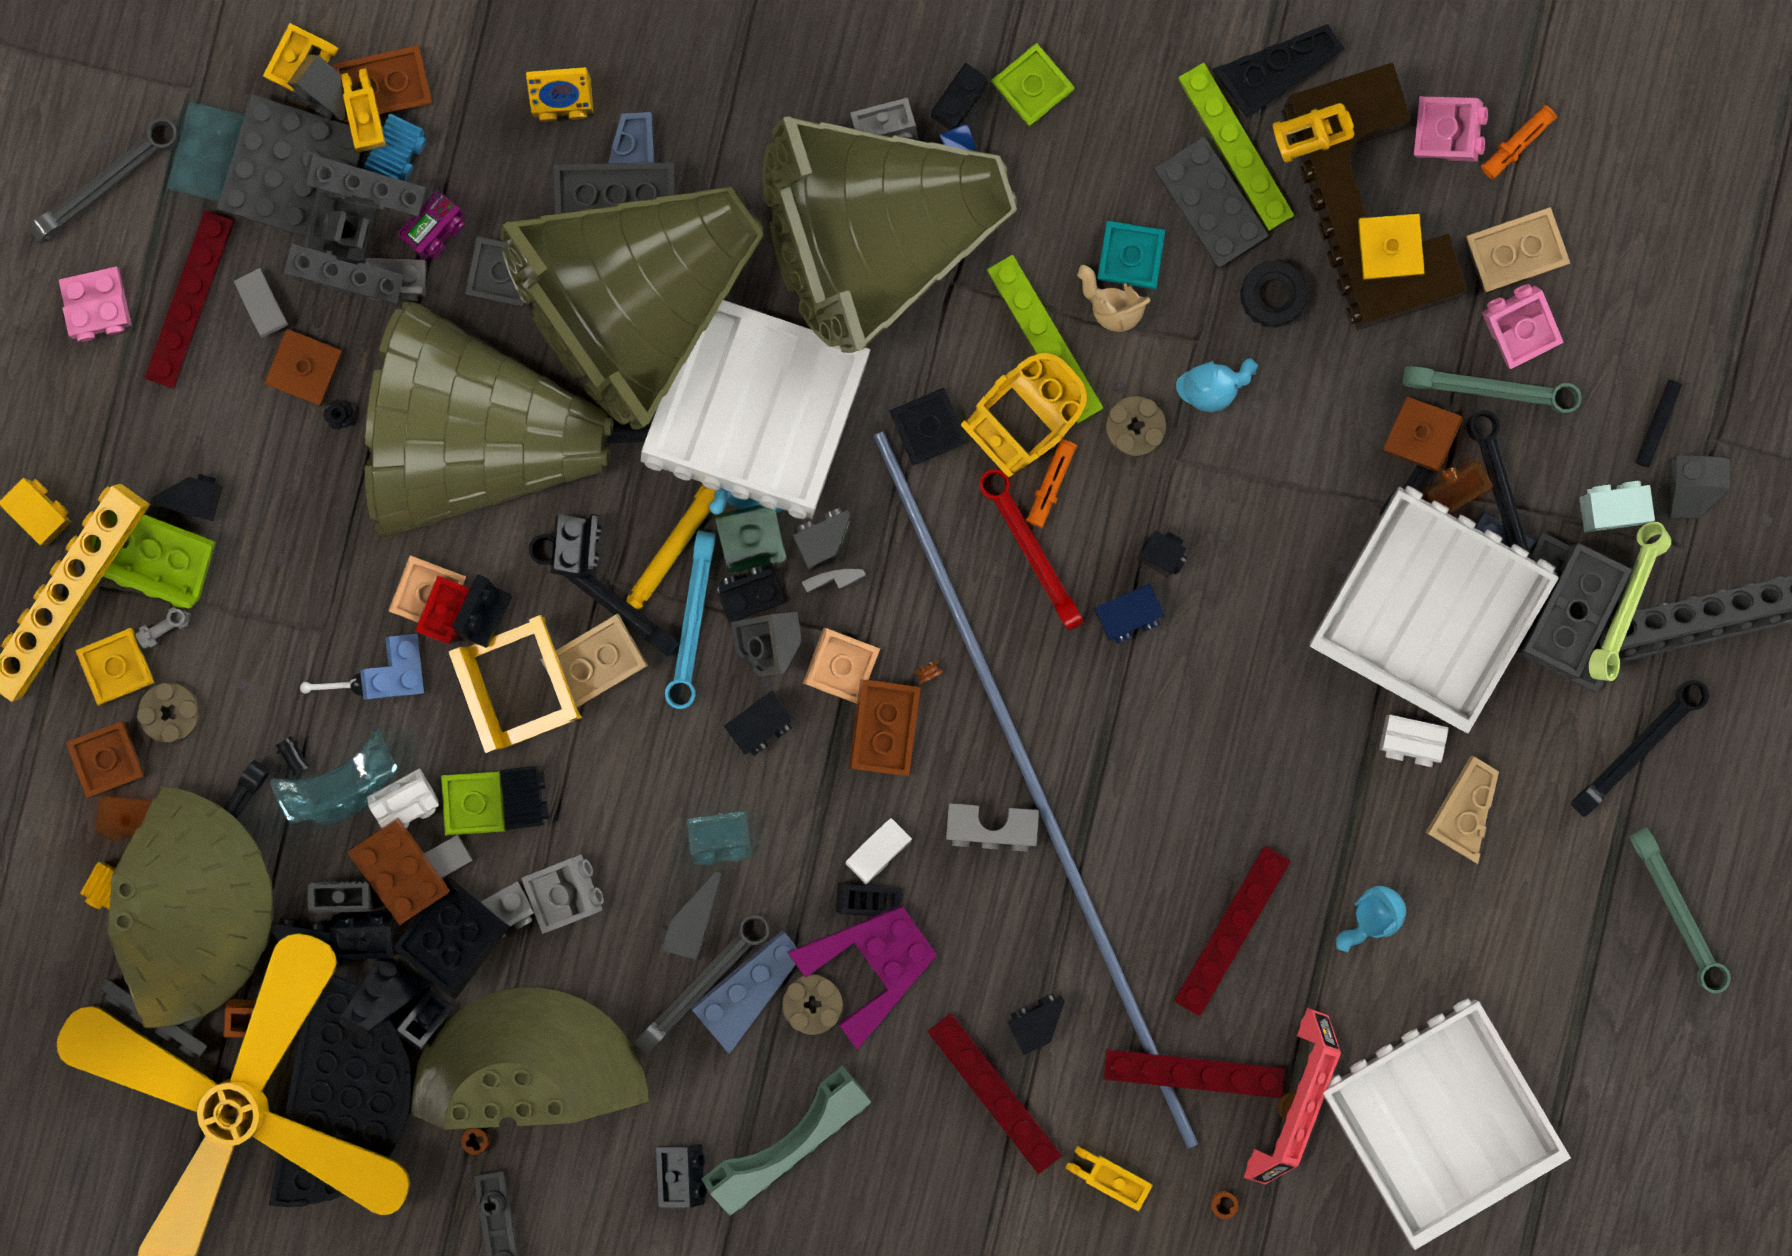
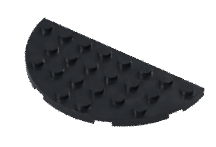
M333 974L301 1026L285 1118L382 1156L389 1157L401 1138L410 1111L412 1073L406 1046L402 1037L395 1033L397 1027L392 1019L367 1037L340 1025V1018L359 987ZM278 1153L269 1200L270 1206L303 1207L309 1204L331 1201L344 1195Z

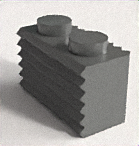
M368 881L311 882L308 885L309 913L372 911L374 908L373 888Z

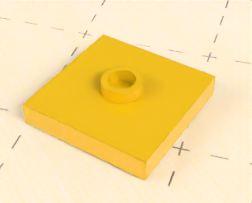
M1420 214L1358 219L1363 280L1425 274Z
M133 628L126 629L75 650L97 706L155 684Z

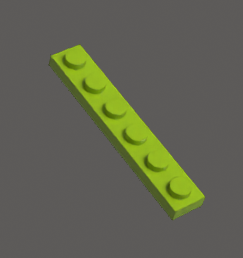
M1205 63L1179 76V83L1267 232L1293 218L1295 215Z
M1011 255L987 269L989 276L1036 354L1049 353L1058 356L1082 380L1087 393V402L1082 415L1076 423L1079 424L1103 410L1104 408L1015 257Z

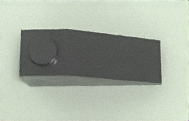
M716 871L673 917L669 926L663 925L658 941L663 943L662 951L693 960L698 959L723 872Z

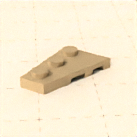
M1470 756L1425 833L1478 864L1482 837L1484 838L1485 823L1488 810L1492 805L1499 771L1478 758Z

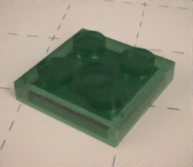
M760 504L715 515L728 573L786 560L775 509H769Z

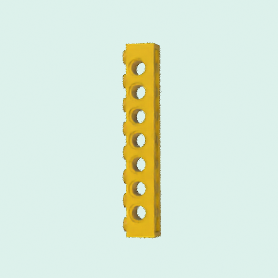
M124 485L108 486L103 490L98 498L99 506L95 512L91 511L82 522L84 529L79 536L75 535L69 541L65 548L68 553L64 559L58 560L49 572L52 576L47 585L43 584L39 587L33 596V599L36 600L31 609L27 608L20 615L17 621L20 625L15 633L11 632L3 641L1 647L4 650L0 654V694L9 701L14 702L24 696L150 506L148 502ZM110 510L117 515V524L115 526L110 524L107 518ZM93 535L99 537L101 541L99 550L92 546L91 539ZM77 559L82 561L85 566L83 574L77 572L75 568ZM61 584L68 588L69 595L67 599L63 598L59 592ZM45 608L52 613L53 619L51 623L44 619L43 611ZM28 633H32L36 637L35 647L28 643ZM12 657H15L19 660V671L15 670L12 667Z

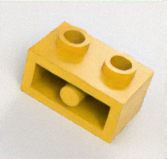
M22 478L0 500V506L40 546L47 547L72 522L66 516L69 511L59 501L55 500L52 502L45 495L48 490L37 479L31 481Z

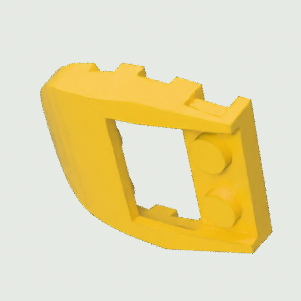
M1039 353L1028 357L1006 375L1003 374L990 391L976 405L977 409L967 421L964 420L961 426L1009 478L1062 440L1085 409L1087 402L1086 389L1080 377L1064 360L1053 354ZM1011 388L1017 392L1052 431L1029 453L989 411Z

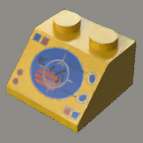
M586 67L526 72L531 113L534 118H539L540 122L556 121L557 116H569L571 120H580L587 118V114H594L591 77Z

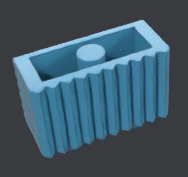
M389 114L382 128L386 146L372 149L364 164V168L367 171L406 182L414 167L410 163L415 153L421 154L427 139L423 137L425 134L423 129Z

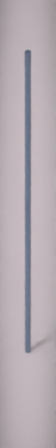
M884 431L877 433L873 437L1145 1054L1159 1055ZM1160 1086L1187 1149L1196 1146L1198 1142L1174 1087Z

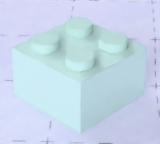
M1641 481L1622 483V485H1617L1616 490H1611V485L1592 487V489H1587L1588 494L1579 497L1584 533L1644 525L1655 521L1650 485L1641 486Z

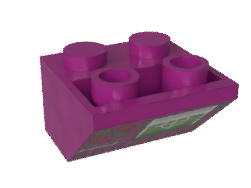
M436 190L422 205L419 217L413 216L397 235L424 260L436 259L446 247L444 242L451 235L456 237L466 225L463 221L467 217L460 208Z

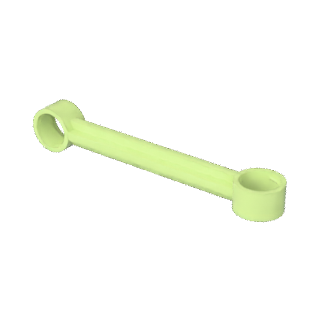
M1659 522L1647 523L1637 533V542L1641 546L1640 552L1602 648L1594 650L1589 660V673L1593 679L1613 681L1619 673L1620 658L1618 654L1657 556L1665 553L1671 545L1670 535ZM1662 534L1656 542L1646 544L1652 536Z

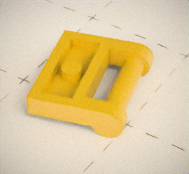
M289 23L263 77L293 92L294 89L287 82L306 56L310 55L314 47L321 50L319 57L327 63L331 56L335 57L339 48Z

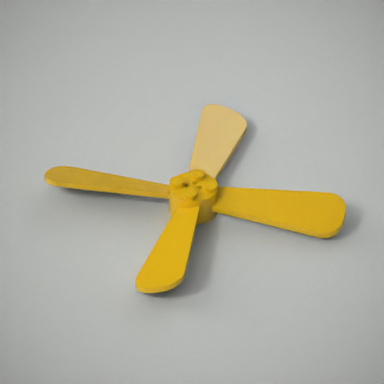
M298 933L288 935L277 943L273 950L231 1079H227L220 1084H217L103 1008L97 1006L82 1007L73 1012L65 1021L57 1039V1052L61 1060L69 1066L197 1112L199 1126L205 1135L201 1145L139 1247L137 1256H197L234 1147L251 1137H254L373 1213L380 1215L392 1214L399 1210L405 1202L409 1193L410 1179L409 1174L400 1163L269 1112L268 1100L262 1091L335 972L337 964L335 953L330 945L322 940ZM233 1113L236 1114V1119L231 1117Z

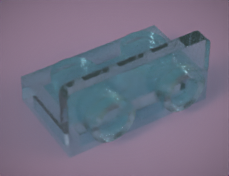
M746 811L687 819L690 852L694 864L711 865L716 861L727 859L739 861L753 855Z

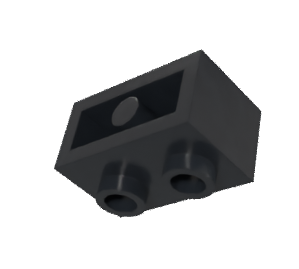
M1155 530L1144 545L1137 560L1163 576L1168 577L1172 573H1179L1187 560V557L1183 555L1187 548L1182 546L1183 540L1170 532L1164 535Z
M770 691L724 725V728L744 755L751 752L753 756H756L768 747L765 741L774 734L777 738H780L791 730L792 727L789 723L794 719L775 693Z

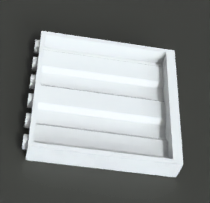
M722 300L709 326L702 332L668 393L660 401L641 451V462L645 463L648 468L656 471L664 469L673 472L676 477L682 480L694 479L702 482L709 489L719 490L721 488L730 491L736 498L743 500L751 498L760 501V504L766 508H780L788 511L793 517L812 519L862 379L870 349L864 348L853 353H843L839 345L829 347L811 329Z
M1398 486L1313 635L1310 647L1458 729L1469 733L1559 577L1554 572L1556 567L1543 559H1539L1538 563L1527 557L1529 552L1515 544L1510 548L1501 543L1503 538L1488 529L1483 533L1475 529L1476 523L1467 517L1460 515L1457 519L1448 514L1449 508L1435 500L1430 504L1421 499L1423 494L1416 489L1407 486L1404 490Z
M1469 998L1454 1005L1453 1009L1455 1011L1444 1017L1443 1013L1427 1021L1429 1026L1420 1032L1417 1029H1413L1401 1037L1403 1042L1392 1047L1391 1044L1380 1048L1375 1052L1377 1057L1369 1062H1366L1365 1059L1356 1062L1349 1067L1351 1072L1345 1076L1340 1077L1339 1074L1333 1076L1328 1089L1323 1092L1328 1106L1414 1250L1571 1159L1480 1002L1477 1000L1470 1002Z

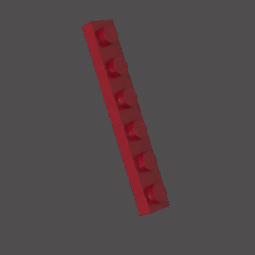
M204 211L144 379L175 389L234 225L233 220Z
M1263 846L1175 996L1174 1002L1201 1016L1290 864V860Z
M951 1013L927 1031L1038 1174L1062 1156Z
M1105 1049L1102 1079L1282 1098L1285 1068Z

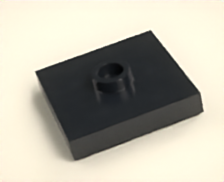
M944 387L889 410L912 466L968 443Z

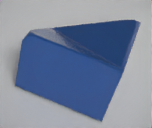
M967 124L939 135L942 145L977 151Z

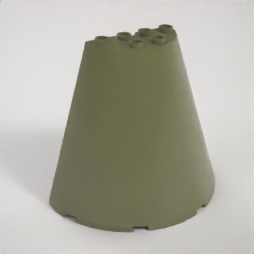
M519 987L493 992L461 1008L440 1026L428 1042L417 1063L412 1079L409 1114L444 1130L499 1127L500 1121L505 1117L513 1118L517 1122V1126L570 1124L649 1102V1093L644 1069L632 1043L609 1016L586 1000L560 992L559 990L542 987Z

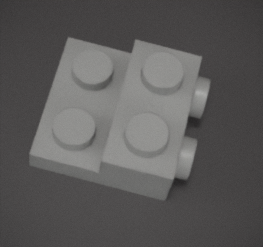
M582 855L521 878L542 934L603 911L601 907L604 902L603 894L599 888H594L590 878L593 875L592 866L588 860H583Z

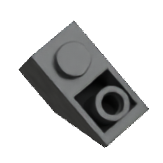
M307 55L287 84L294 89L292 93L298 99L305 103L309 101L317 107L315 112L319 116L327 118L328 121H343L346 114L340 73L318 55Z

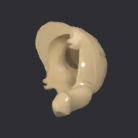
M1080 265L1077 276L1082 279L1083 294L1092 303L1096 320L1104 328L1114 332H1124L1135 327L1143 317L1146 304L1151 301L1150 298L1139 296L1126 283L1124 284L1125 291L1117 288L1101 290L1097 288L1094 271L1086 265Z

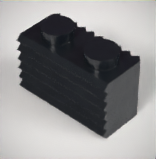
M965 63L931 110V117L949 130L960 127V122L964 121V117H967V113L974 107V103H977L981 93H984V88H987L988 78Z
M538 766L500 770L507 830L545 825L544 819H549L548 802L542 801L541 789H546L544 771H539Z

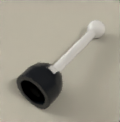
M361 673L355 674L350 682L325 684L303 682L300 685V690L304 694L311 692V690L350 688L356 695L363 696Z

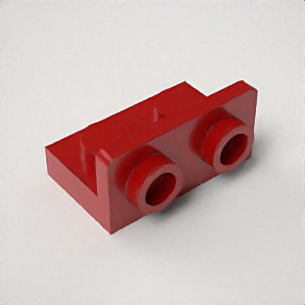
M437 575L414 631L448 645L451 639L456 641L458 634L451 627L470 588Z

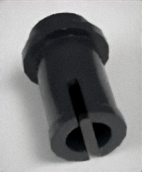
M290 736L275 746L278 749L277 755L279 753L282 755L293 776L310 767V765L297 747L296 743L298 741H294Z

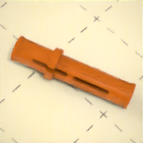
M1543 105L1506 143L1502 142L1498 146V151L1480 166L1483 173L1494 180L1510 163H1515L1519 159L1518 155L1557 119L1555 112L1547 105Z
M1064 439L1059 442L1039 490L1035 491L1034 496L1036 499L1026 519V522L1044 528V523L1052 505L1057 503L1058 498H1056V495L1075 449H1077L1076 444ZM1061 458H1063V460H1062V462H1061V465H1060V467H1059V470H1058V472H1057V474H1056V477H1055V479H1054V481H1053V477H1054V474H1055V472H1056V470H1057V467H1058V465H1059V463H1060V460H1061ZM1049 486H1050L1051 489H1050V491H1049V493H1048V496H1047V498H1046V500H1045V503H1044V505H1043V508H1042V510H1041V505H1042V503H1043V501H1044V499H1045V496H1046L1047 491H1048Z

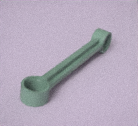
M1413 366L1404 367L1402 380L1403 386L1411 388L1437 389L1549 405L1558 414H1568L1575 411L1580 406L1582 400L1580 390L1570 383H1563L1554 388L1437 372L1432 369ZM1561 388L1570 390L1574 395L1575 403L1570 409H1561L1556 404L1555 396Z
M1647 827L1629 835L1636 853L1645 863L1699 968L1697 972L1699 986L1711 993L1723 992L1730 984V973L1724 965L1715 962L1660 855V849L1654 836ZM1715 966L1723 972V981L1720 986L1709 988L1705 985L1704 975L1710 967Z

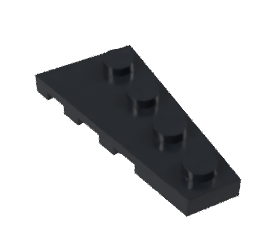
M1326 24L1285 42L1274 44L1254 54L1246 55L1228 64L1215 67L1212 71L1245 117L1248 118L1338 55L1345 47L1329 25Z

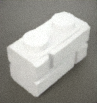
M1387 715L1379 750L1386 751V758L1403 761L1404 756L1416 758L1415 764L1432 767L1433 762L1441 763L1448 727Z
M420 768L367 797L369 808L376 820H378L381 828L397 817L407 828L409 822L418 817L424 819L431 816L435 812V808L439 806L437 796Z

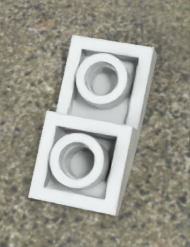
M890 818L845 864L867 884L888 865L890 860L910 844L912 838Z

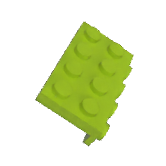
M110 510L107 518L109 523L115 526L117 524V515ZM143 515L103 577L115 581L119 586L140 590L148 597L169 601L177 608H192L200 599L216 542ZM93 535L91 539L92 546L99 550L101 541L99 537ZM81 561L80 567L85 570V566Z

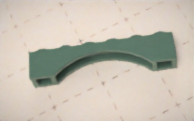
M842 1065L819 1084L808 1112L787 1136L756 1154L724 1160L705 1175L702 1181L710 1195L731 1216L737 1210L742 1209L759 1192L767 1189L784 1172L789 1171L804 1156L813 1152L830 1135L838 1132L855 1115L860 1114L871 1101L862 1087Z

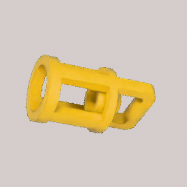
M1341 103L1320 110L1313 109L1311 113L1282 123L1278 121L1272 124L1275 138L1285 163L1293 161V158L1320 149L1327 150L1329 146L1354 137V124L1351 116ZM1338 114L1337 117L1343 131L1329 136L1333 131L1329 119L1324 120V118ZM1312 127L1313 138L1289 145L1286 135Z

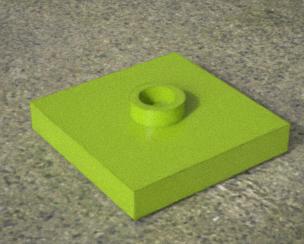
M1038 43L1034 44L991 80V83L1028 127L1032 126L1075 90V87Z
M500 772L441 776L445 835L506 831Z

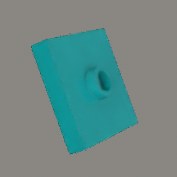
M1106 221L1097 281L1122 285L1126 283L1128 286L1156 290L1166 230Z

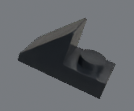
M430 989L395 1033L420 1051L428 1044L435 1031L451 1013L454 1006Z

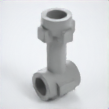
M175 606L168 610L167 618L150 629L147 625L139 628L140 631L135 634L138 642L144 649L147 647L152 648L158 644L156 638L174 627L179 629L186 628L191 616L187 609H178Z

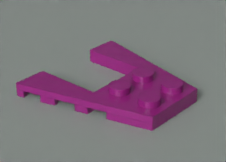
M902 905L868 918L866 921L854 926L843 928L839 932L824 938L821 937L813 940L809 944L797 949L793 948L787 951L806 978L855 943L886 986L885 990L838 1023L856 1049L864 1043L937 956Z

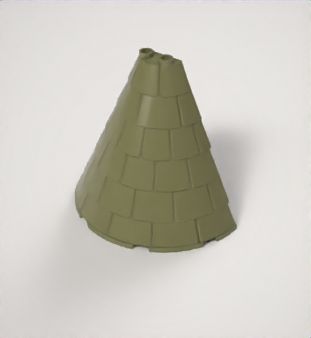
M790 116L782 118L772 130L773 137H776L775 141L766 145L763 163V199L769 207H772V220L767 222V227L780 273L788 291L797 292L800 298L798 311L808 326L829 347L839 345L843 353L863 350L882 330L887 329L909 306L914 304L935 282L940 281L962 258L967 257L989 234H992L1017 211V199L1015 193L1010 188L1007 178L1008 170L999 155L960 149L933 142L926 143L895 135L889 137L824 122L818 124Z
M731 186L696 191L689 194L656 197L653 200L618 203L617 206L545 215L538 219L508 221L501 227L500 239L503 243L506 241L508 243L502 249L505 264L521 300L528 305L532 303L534 307L532 310L534 324L572 378H583L586 382L584 387L587 395L601 409L606 411L609 416L622 425L631 421L629 424L632 429H641L649 424L660 401L668 393L702 332L709 326L722 300L728 295L741 269L746 265L764 236L761 222L755 215L751 216L745 207V199L739 191H734Z
M403 302L402 309L395 310L387 325L379 348L380 361L384 362L383 368L374 370L365 434V445L369 447V452L372 453V459H368L365 465L367 505L370 519L379 521V524H375L374 529L380 537L390 539V537L410 530L421 529L489 505L495 506L526 494L531 495L565 482L575 481L603 472L604 466H608L610 448H606L607 437L613 433L614 420L610 418L606 411L581 396L574 395L548 377L541 376L515 358L508 357L480 338L472 336L449 320L439 317L417 302Z
M160 786L156 798L151 802L140 827L136 829L111 879L108 937L125 982L129 986L138 1015L141 1016L143 1028H160L182 1024L199 1016L207 1015L232 998L255 971L254 967L262 951L266 949L273 920L271 878L267 874L262 860V852L246 828L220 805L214 804L193 792Z

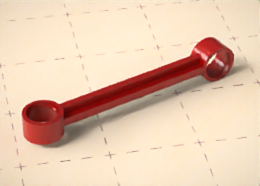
M998 469L985 472L980 479L982 495L988 500L994 501L1054 605L1065 628L1069 632L1083 624V618L1077 607L1067 594L1009 493L1010 483L1007 475ZM997 474L1004 478L1005 490L1002 494L991 495L984 490V481L989 475Z

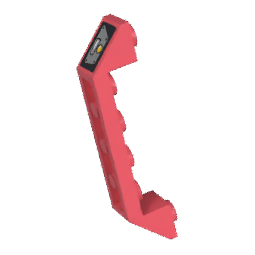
M1307 1008L1300 1022L1297 1036L1313 1042L1315 1045L1308 1057L1303 1077L1297 1086V1093L1287 1113L1281 1135L1276 1142L1274 1154L1254 1149L1247 1163L1244 1175L1246 1179L1267 1184L1299 1166L1325 1097L1323 1092L1328 1089L1341 1051L1329 1015Z

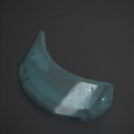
M379 728L373 730L369 740L362 749L336 769L306 779L282 780L274 778L270 780V784L277 803L289 822L299 824L302 820H316L317 825L328 824L349 818L351 815L369 807L367 797L383 789L390 777H395L398 767Z

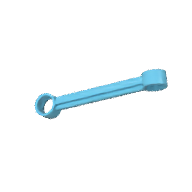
M698 530L696 535L674 680L668 684L665 690L666 701L676 709L689 707L696 697V690L691 682L710 565L715 546L716 533ZM683 682L690 687L692 695L687 703L679 705L671 700L670 689L673 685Z

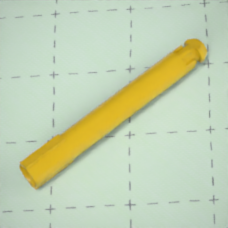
M704 485L700 487L694 496L695 500L632 588L631 591L633 593L631 596H627V603L639 610L644 606L642 604L644 600L648 601L709 514V504L715 500V490L709 489Z

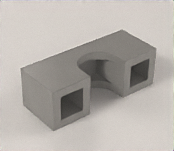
M948 804L946 839L952 840V846L970 847V841L982 842V848L999 849L1000 844H1011V850L1029 852L1030 846H1036L1039 810L1008 808L1005 825L998 830L991 831L985 829L980 824L978 805Z

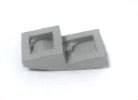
M261 268L234 281L261 338L289 325Z
M863 569L834 570L813 576L802 581V584L808 594L833 580L839 590L866 577Z

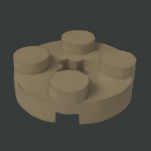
M1140 396L1127 397L1119 401L1111 409L1106 421V434L1109 442L1120 452L1133 457L1151 453L1162 442L1166 431V421L1162 410L1153 400ZM1133 418H1137L1138 422L1144 423V427L1140 429V434L1135 435L1133 430H1128L1127 425L1132 423Z
M161 683L145 693L139 704L137 718L145 733L154 740L176 742L186 739L194 732L199 723L200 713L197 699L188 688L179 684ZM173 705L175 707L174 714L177 716L174 720L168 718L165 721L162 709L164 706L169 708Z
M810 974L806 978L804 976L797 978L789 985L783 997V1012L786 1020L795 1030L804 1034L817 1035L828 1031L837 1023L842 1013L843 1000L839 989L831 980L822 975ZM809 996H815L816 1001H821L822 1006L817 1007L816 1013H811L809 1008L804 1007V1003L809 1001Z

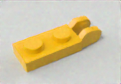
M366 68L359 70V78L363 89L356 91L352 89L353 84L348 73L341 74L345 92L343 98L356 152L359 153L386 146L374 90L371 87Z
M1077 1146L1074 1152L1079 1157L1095 1164L1090 1173L1081 1169L1080 1166L1069 1162L1066 1169L1086 1180L1087 1184L1139 1212L1153 1185L1100 1155L1098 1157Z

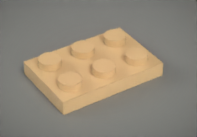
M1551 207L1465 237L1484 294L1570 264Z
M619 614L614 615L555 650L576 708L648 666ZM540 659L546 671L548 672L544 659Z

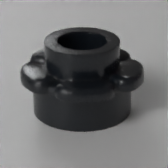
M334 400L324 410V420L329 423V427L339 430L342 427H347L353 420L352 408L346 402L341 403L340 400ZM337 412L341 413L339 418L336 417Z

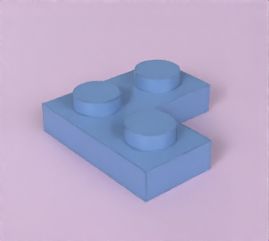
M418 634L385 637L389 667L360 670L363 700L423 694L424 687Z

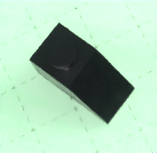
M198 474L197 479L188 477L154 496L150 504L214 521L223 487L215 484L216 478Z

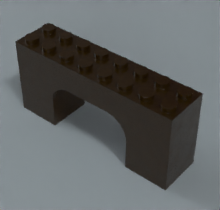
M1393 62L1291 94L1284 104L1285 109L1281 110L1284 122L1311 113L1313 109L1320 110L1341 103L1349 112L1354 124V137L1352 139L1329 146L1327 150L1320 149L1300 156L1303 166H1300L1303 182L1305 184L1309 183L1312 194L1309 195L1311 207L1314 212H1319L1321 222L1318 223L1319 232L1323 240H1328L1331 249L1327 251L1331 267L1337 268L1340 279L1336 280L1341 297L1346 296L1349 307L1346 308V314L1350 325L1355 324L1358 331L1458 299L1468 290L1449 234L1422 242L1424 275L1363 280L1358 219L1368 217L1352 171L1351 153L1358 144L1403 130L1411 121ZM1338 114L1324 118V120L1329 119L1333 131L1329 136L1343 131L1337 117ZM1312 127L1293 133L1294 138L1290 139L1291 145L1313 138Z

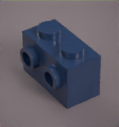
M1150 583L1094 608L1107 640L1115 639L1117 644L1133 637L1131 631L1142 627L1145 632L1160 625L1158 619L1164 617V613Z

